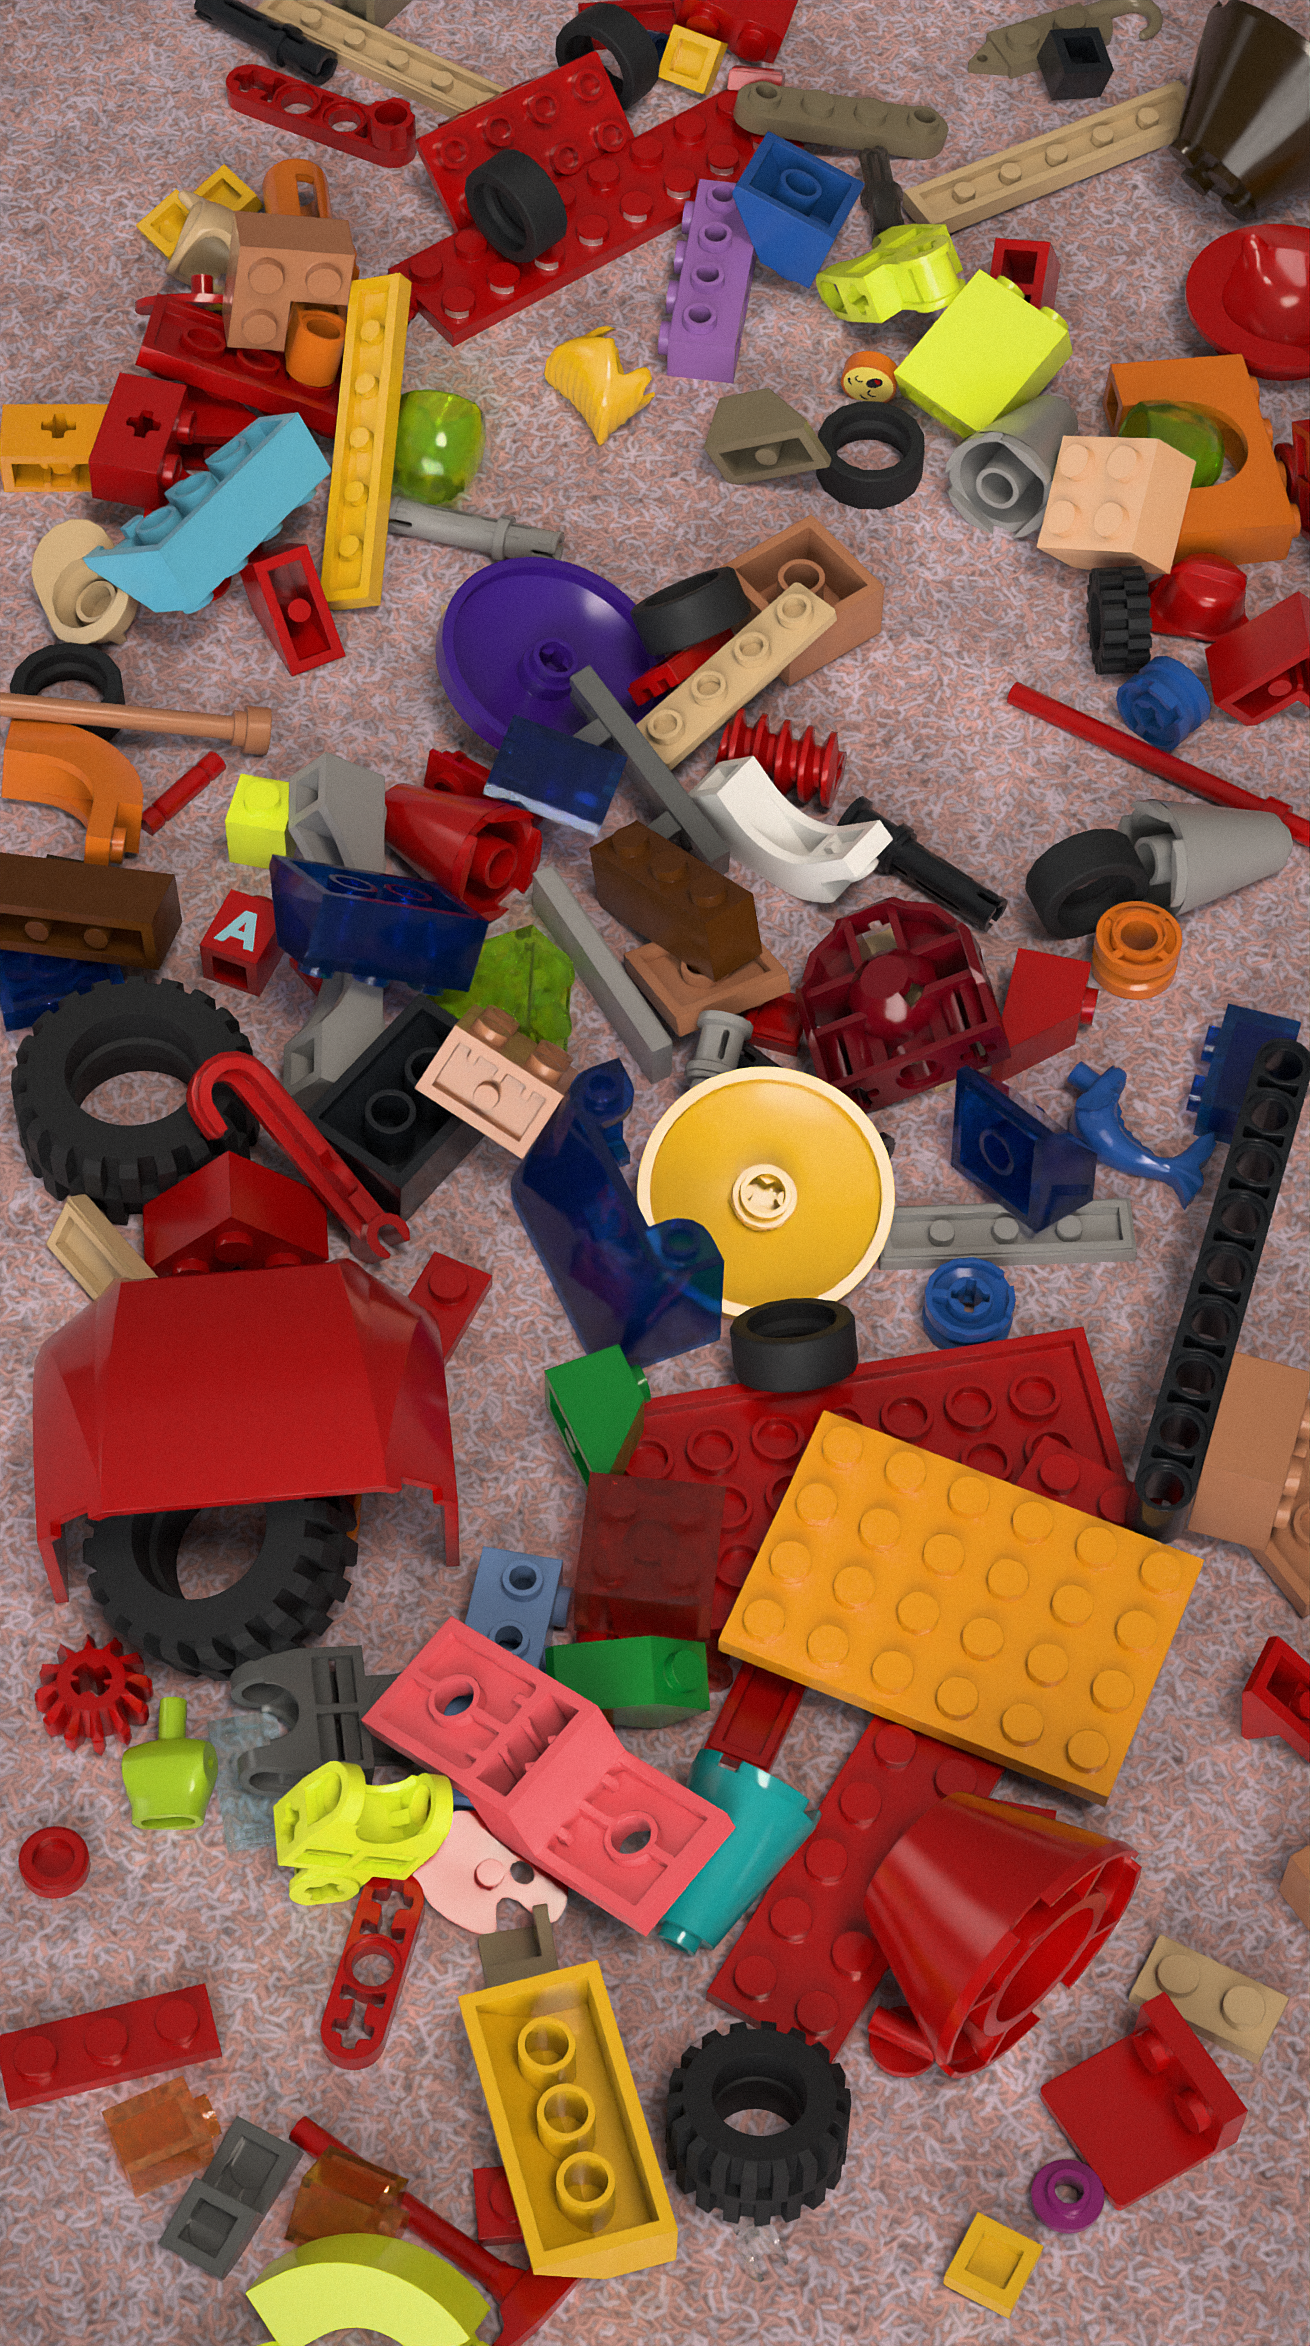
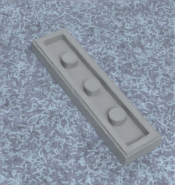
M552 865L532 873L533 908L651 1085L670 1077L672 1073L673 1041L570 888Z
M1130 1198L894 1206L890 1232L878 1258L880 1270L934 1269L953 1259L969 1257L986 1260L996 1266L1135 1261L1137 1248Z

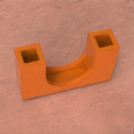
M1242 354L1110 364L1102 405L1112 437L1156 438L1162 441L1189 440L1199 442L1221 453L1232 464L1237 474L1230 480L1218 485L1190 488L1172 565L1188 555L1198 552L1216 553L1229 559L1235 565L1287 559L1292 539L1298 538L1300 534L1299 509L1295 503L1290 504L1286 493L1287 476L1285 465L1281 460L1276 461L1272 449V425L1268 418H1262L1259 408L1260 392L1258 381L1255 376L1249 377Z

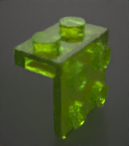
M533 924L440 954L432 959L428 967L426 997L460 1020L474 1004L479 1005L483 1009L489 1004L494 1005L510 1014L519 1022L520 1026L517 1031L537 1044L542 1039L547 1040L567 1052L568 1037L572 1032V1022L569 1014L571 986L575 981L573 962L564 951L559 950Z

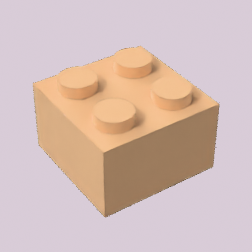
M1063 436L1037 548L1071 567L1091 570L1093 568L1140 565L1145 573L1170 574L1196 461L1156 438Z

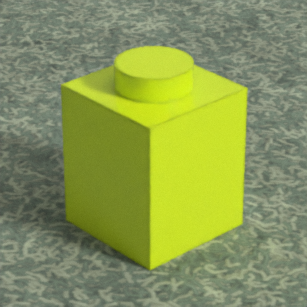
M240 774L225 819L229 862L289 872L297 847L288 830L289 782Z

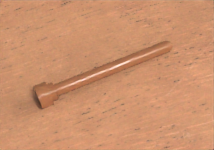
M0 692L1 717L230 740V746L241 747V752L247 754L267 755L272 728V711L269 707L246 705L244 711L233 710L232 716Z

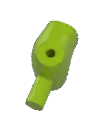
M162 1698L159 1706L158 1739L132 1746L123 1754L121 1763L122 1777L132 1810L131 1824L137 1828L188 1830L204 1825L206 1810L217 1779L218 1758L215 1747L211 1742L186 1738L188 1702L184 1698Z

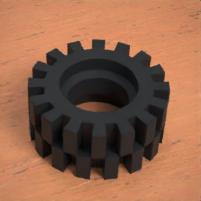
M1140 565L1091 569L1092 573L1089 574L1090 585H1087L1089 602L1086 603V611L1089 615L1087 633H1090L1089 645L1090 649H1092V661L1095 664V672L1098 675L1139 673V670L1150 661L1151 654L1149 648H1152V637L1150 635L1152 618H1150L1149 613L1151 600L1147 595L1149 586L1148 581L1145 580V571Z

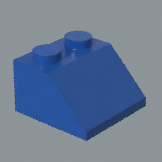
M767 131L737 182L732 196L760 263L775 270L782 278L795 281L809 289L842 230L865 183Z

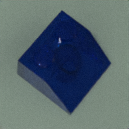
M968 1065L957 1070L951 1166L1035 1233L1042 1231L1093 1201L1097 1153L1084 1140L1075 1137L1049 1117L1040 1106L1031 1103L1011 1086Z

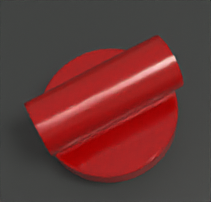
M878 2005L867 2029V2032H869V2051L877 2066L884 2072L900 2078L915 2077L929 2070L935 2063V2059L910 2007L898 2006L887 2009Z

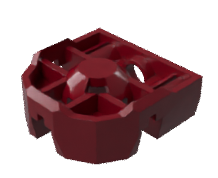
M897 897L883 899L838 918L832 931L810 952L801 983L795 990V999L817 1078L840 1090L865 1114L1011 1058L1008 1038L993 988L983 963L980 945L971 930L962 921L955 919L936 903L904 901ZM879 920L882 925L890 923L897 948L878 951L872 955L862 933L871 930L869 923ZM912 983L924 989L920 998L910 1007L903 998L909 992ZM978 1041L984 1047L985 1055L980 1056L976 1043ZM922 1061L921 1063H918V1064L909 1065V1064L914 1063V1062ZM860 1087L867 1092L869 1100H863Z

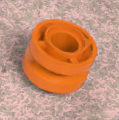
M1143 901L1123 902L1108 909L1098 921L1090 962H1092L1091 970L1097 982L1113 995L1131 1000L1148 999L1164 992L1174 980L1182 947V931L1178 922L1165 909Z

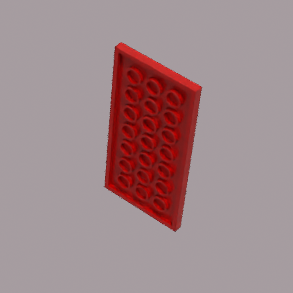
M1077 1327L859 1363L855 1371L842 1381L823 1388L803 1392L774 1393L755 1390L742 1383L654 1397L651 1398L650 1402L644 1404V1431L609 1506L595 1511L585 1488L584 1491L613 1626L617 1631L618 1639L657 1636L708 1643L719 1641L720 1635L824 1410L1013 1485L1018 1481L1045 1435L1120 1476L1128 1478L1084 1327Z

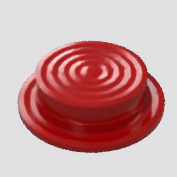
M1287 224L1254 225L1234 230L1211 242L1199 253L1192 263L1186 280L1185 303L1188 315L1196 330L1214 348L1218 355L1242 354L1248 374L1251 376L1272 381H1295L1310 378V228Z

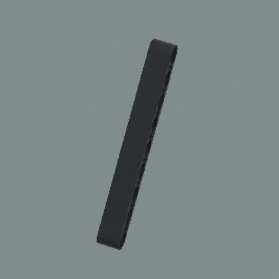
M1271 1039L1261 1045L1256 1054L1128 1500L1125 1521L1129 1530L1163 1544L1171 1543L1180 1537L1188 1519L1310 1081V1052L1301 1043L1292 1039ZM1231 1230H1237V1231L1242 1232V1233H1236V1232L1231 1231ZM1214 1281L1223 1282L1229 1286H1222L1215 1283ZM1198 1334L1209 1335L1216 1340L1205 1339ZM1182 1388H1192L1201 1394H1191ZM1166 1443H1178L1184 1446L1186 1449H1175L1173 1447L1168 1446ZM1149 1498H1161L1171 1505H1158Z

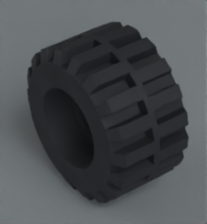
M744 2021L730 2024V2031L727 2035L722 2036L716 2029L702 2036V2049L690 2045L681 2056V2068H674L669 2080L665 2143H667L666 2159L669 2170H676V2184L684 2195L696 2191V2206L708 2214L717 2207L723 2210V2221L734 2224L739 2223L741 2216L753 2217L754 2227L770 2226L771 2216L781 2215L785 2223L800 2218L801 2205L804 2204L814 2210L825 2201L826 2188L835 2189L841 2178L842 2165H845L851 2112L850 2089L845 2088L846 2074L840 2063L829 2064L830 2051L822 2043L817 2042L812 2046L805 2043L806 2033L794 2027L790 2029L788 2034L776 2031V2022L761 2021V2029H748ZM760 2109L777 2114L786 2120L791 2127L777 2134L755 2136L735 2130L723 2120L739 2111Z

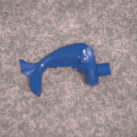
M1080 1061L1067 1078L1068 1083L1083 1093L1076 1100L1068 1122V1130L1072 1142L1086 1155L1113 1169L1165 1182L1170 1187H1173L1182 1208L1186 1210L1187 1206L1192 1203L1195 1196L1201 1192L1204 1186V1178L1200 1170L1207 1165L1217 1144L1215 1142V1133L1210 1132L1199 1137L1185 1151L1175 1157L1156 1156L1148 1147L1142 1146L1141 1142L1133 1137L1132 1132L1125 1128L1124 1120L1120 1117L1122 1110L1118 1101L1126 1085V1072L1112 1065L1100 1075Z

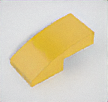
M225 164L192 192L233 211L257 213L264 207L258 196ZM177 189L136 224L138 230L169 260L173 255L189 213L185 205L178 199L179 191Z

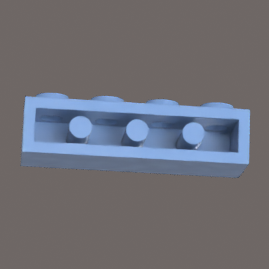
M483 1546L465 1624L546 1674L545 1649L551 1647L555 1626L567 1628L573 1602L574 1588L563 1586V1560ZM473 1695L454 1698L447 1705L444 1715H457L465 1711L472 1703ZM452 1787L453 1812L458 1810H476L467 1796Z

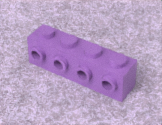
M699 179L695 201H685L682 234H687L688 240L677 241L674 274L681 275L679 281H669L666 314H673L672 321H661L658 339V355H667V376L734 383L757 259L756 251L732 196L737 183Z

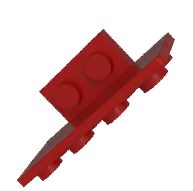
M592 51L549 73L525 80L437 124L439 128L417 138L414 144L451 226L456 233L475 223L468 209L465 196L466 177L500 151L516 149L530 156L545 170L550 179L554 181L563 175L575 174L582 165L607 152L620 151L626 142L635 138L599 54L596 51Z

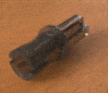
M879 145L873 149L865 148L859 155L863 181L865 183V188L860 193V203L869 215L872 241L877 235L892 226L905 225L900 203L903 200V190L898 183L893 181L887 149Z

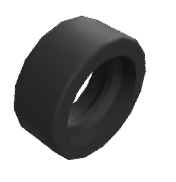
M597 3L586 8L563 26L556 38L555 56L558 66L561 67L589 52L595 51L591 37L601 42L613 54L620 66L623 80L613 75L605 66L604 68L624 111L651 91L658 80L660 62L651 37L645 27L631 13L615 4Z
M516 149L502 150L474 169L466 177L465 196L468 209L481 233L503 256L518 263H529L566 235L568 220L563 200L545 170L530 156Z
M859 401L842 406L826 417L818 431V438L832 459L829 467L816 470V477L823 490L839 503L857 509L880 510L900 504L916 491L923 474L924 433L917 421L901 408L884 402ZM858 440H878L892 445L901 452L903 460L885 469L863 470L851 466L837 455V450L847 443Z
M727 566L699 573L652 594L635 605L630 615L646 652L652 656H657L687 648L727 630L747 617L751 608L735 570Z
M72 642L48 645L30 654L15 669L10 683V693L36 696L43 688L59 681H85L102 690L104 698L101 702L125 705L120 669L109 655L89 645ZM71 724L89 731L107 742L121 730L119 728Z
M1092 829L1074 834L1053 845L1042 854L1027 874L1025 890L1047 932L1062 939H1073L1096 933L1098 921L1111 907L1123 902L1143 901L1148 894L1150 878L1126 834L1114 829ZM1099 878L1097 881L1085 886L1084 888L1076 890L1078 887L1090 882L1091 880Z
M790 1298L767 1302L750 1308L737 1316L730 1327L734 1373L740 1383L755 1390L785 1393L823 1388L840 1382L852 1374L859 1361L855 1317L847 1306L832 1300Z

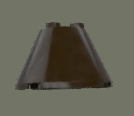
M1229 0L1224 7H1221L1222 3L1218 1L1208 13L1172 143L1168 146V150L1175 159L1186 167L1181 173V177L1190 188L1202 196H1205L1210 190L1222 198L1221 203L1228 212L1237 219L1246 221L1252 213L1310 187V41L1286 23L1254 5L1240 0Z

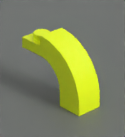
M348 2233L310 2241L269 2263L245 2292L279 2346H304L324 2334L344 2328L374 2330L395 2339L403 2346H490L486 2342L480 2341L475 2334V2331L491 2309L480 2292L460 2272L435 2254L417 2245L388 2236Z

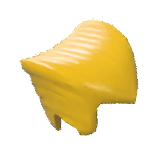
M611 326L598 327L585 335L559 344L548 357L544 369V375L548 384L559 390L564 395V398L569 399L577 411L582 413L599 446L604 444L610 434L647 406L655 397L654 392L643 395L646 386L652 380L651 372L647 367L637 368L624 374L620 363L619 351L615 346V340L613 338H603L615 330Z

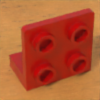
M1165 1991L1140 2006L1133 2033L1047 2082L1041 2087L1039 2094L1041 2101L1082 2162L1098 2175L1102 2182L1105 2196L1114 2209L1118 2211L1124 2210L1236 2143L1248 2113L1246 2106Z

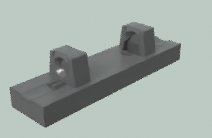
M590 664L570 677V686L572 687L570 701L588 724L571 736V751L582 766L586 768L611 754L658 816L646 826L675 845L680 846L683 850L722 875L729 872V847Z

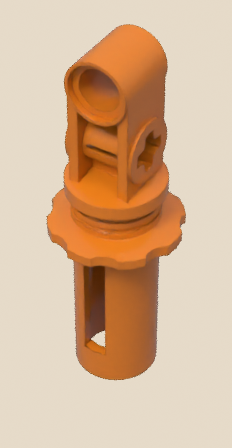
M293 158L275 164L266 173L262 183L265 213L333 219L327 177L318 165L309 160ZM297 181L309 183L313 187L314 200L300 207ZM354 246L355 259H356L357 250H356V248H355V246ZM355 260L351 281L359 280L360 269L356 265ZM291 301L284 351L286 370L295 380L313 387H325L334 382L344 352L347 305Z

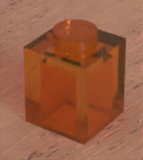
M183 2075L101 2111L108 2138L135 2198L210 2165L215 2156L212 2138L222 2134L208 2097L204 2093L193 2098Z
M329 2145L302 2177L284 2239L298 2246L323 2237L348 2233L377 2234L401 2240L410 2217V2212L401 2208L409 2179Z

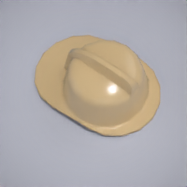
M88 519L67 520L55 525L42 537L33 555L31 574L34 587L50 625L60 640L66 643L72 642L83 645L108 643L110 641L122 644L128 641L125 631L128 630L135 619L138 601L89 569L82 558L97 546H103L105 550L115 547L112 539L103 527Z

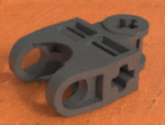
M362 1645L296 1648L278 1654H269L256 1661L251 1659L241 1664L230 1675L232 1699L242 1706L260 1708L261 1714H270L282 1719L287 1723L291 1731L282 1737L270 1739V1745L251 1749L238 1758L237 1768L240 1785L247 1791L260 1796L282 1798L302 1778L330 1761L358 1764L364 1772L367 1785H372L375 1766H408L414 1764L413 1761L371 1735L361 1721L363 1716L402 1672L389 1675L365 1676ZM329 1661L335 1662L334 1671H329Z

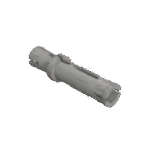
M402 496L394 498L389 512V519H395V522L390 521L388 523L390 533H401L491 553L492 559L497 561L506 560L507 557H543L561 560L564 546L558 545V543L564 542V532L516 523L514 516L502 514L501 518L496 519L405 499Z

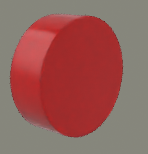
M61 1826L46 1827L33 1833L22 1845L18 1859L20 1873L28 1889L38 1896L50 1899L66 1897L76 1892L87 1880L91 1866L88 1847L83 1838L75 1831Z

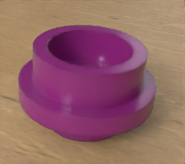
M1061 2159L1047 2164L1037 2173L1031 2188V2204L1034 2213L1045 2226L1060 2233L1071 2234L1088 2229L1097 2221L1104 2205V2188L1100 2178L1089 2166L1076 2160ZM1063 2184L1073 2185L1079 2190L1081 2199L1072 2204L1062 2202L1057 2197L1055 2189Z

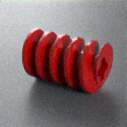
M741 707L725 727L715 765L722 761L754 756L770 780L774 778V785L784 797L790 793L797 783V795L800 802H810L820 789L821 804L823 808L830 809L844 776L847 751H839L838 732L831 731L822 746L817 745L815 726L808 725L799 740L794 739L792 720L785 719L776 734L771 733L769 714L766 713L761 714L753 728L748 727L746 708Z

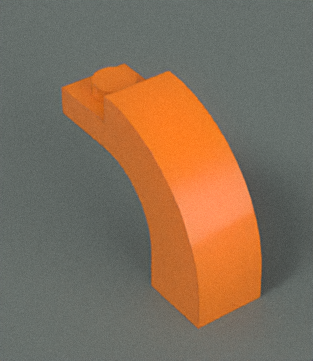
M12 718L4 747L1 797L52 805L78 818L87 829L84 863L111 866L112 863L123 865L125 852L139 854L144 795L140 777L130 761L109 742L74 725Z

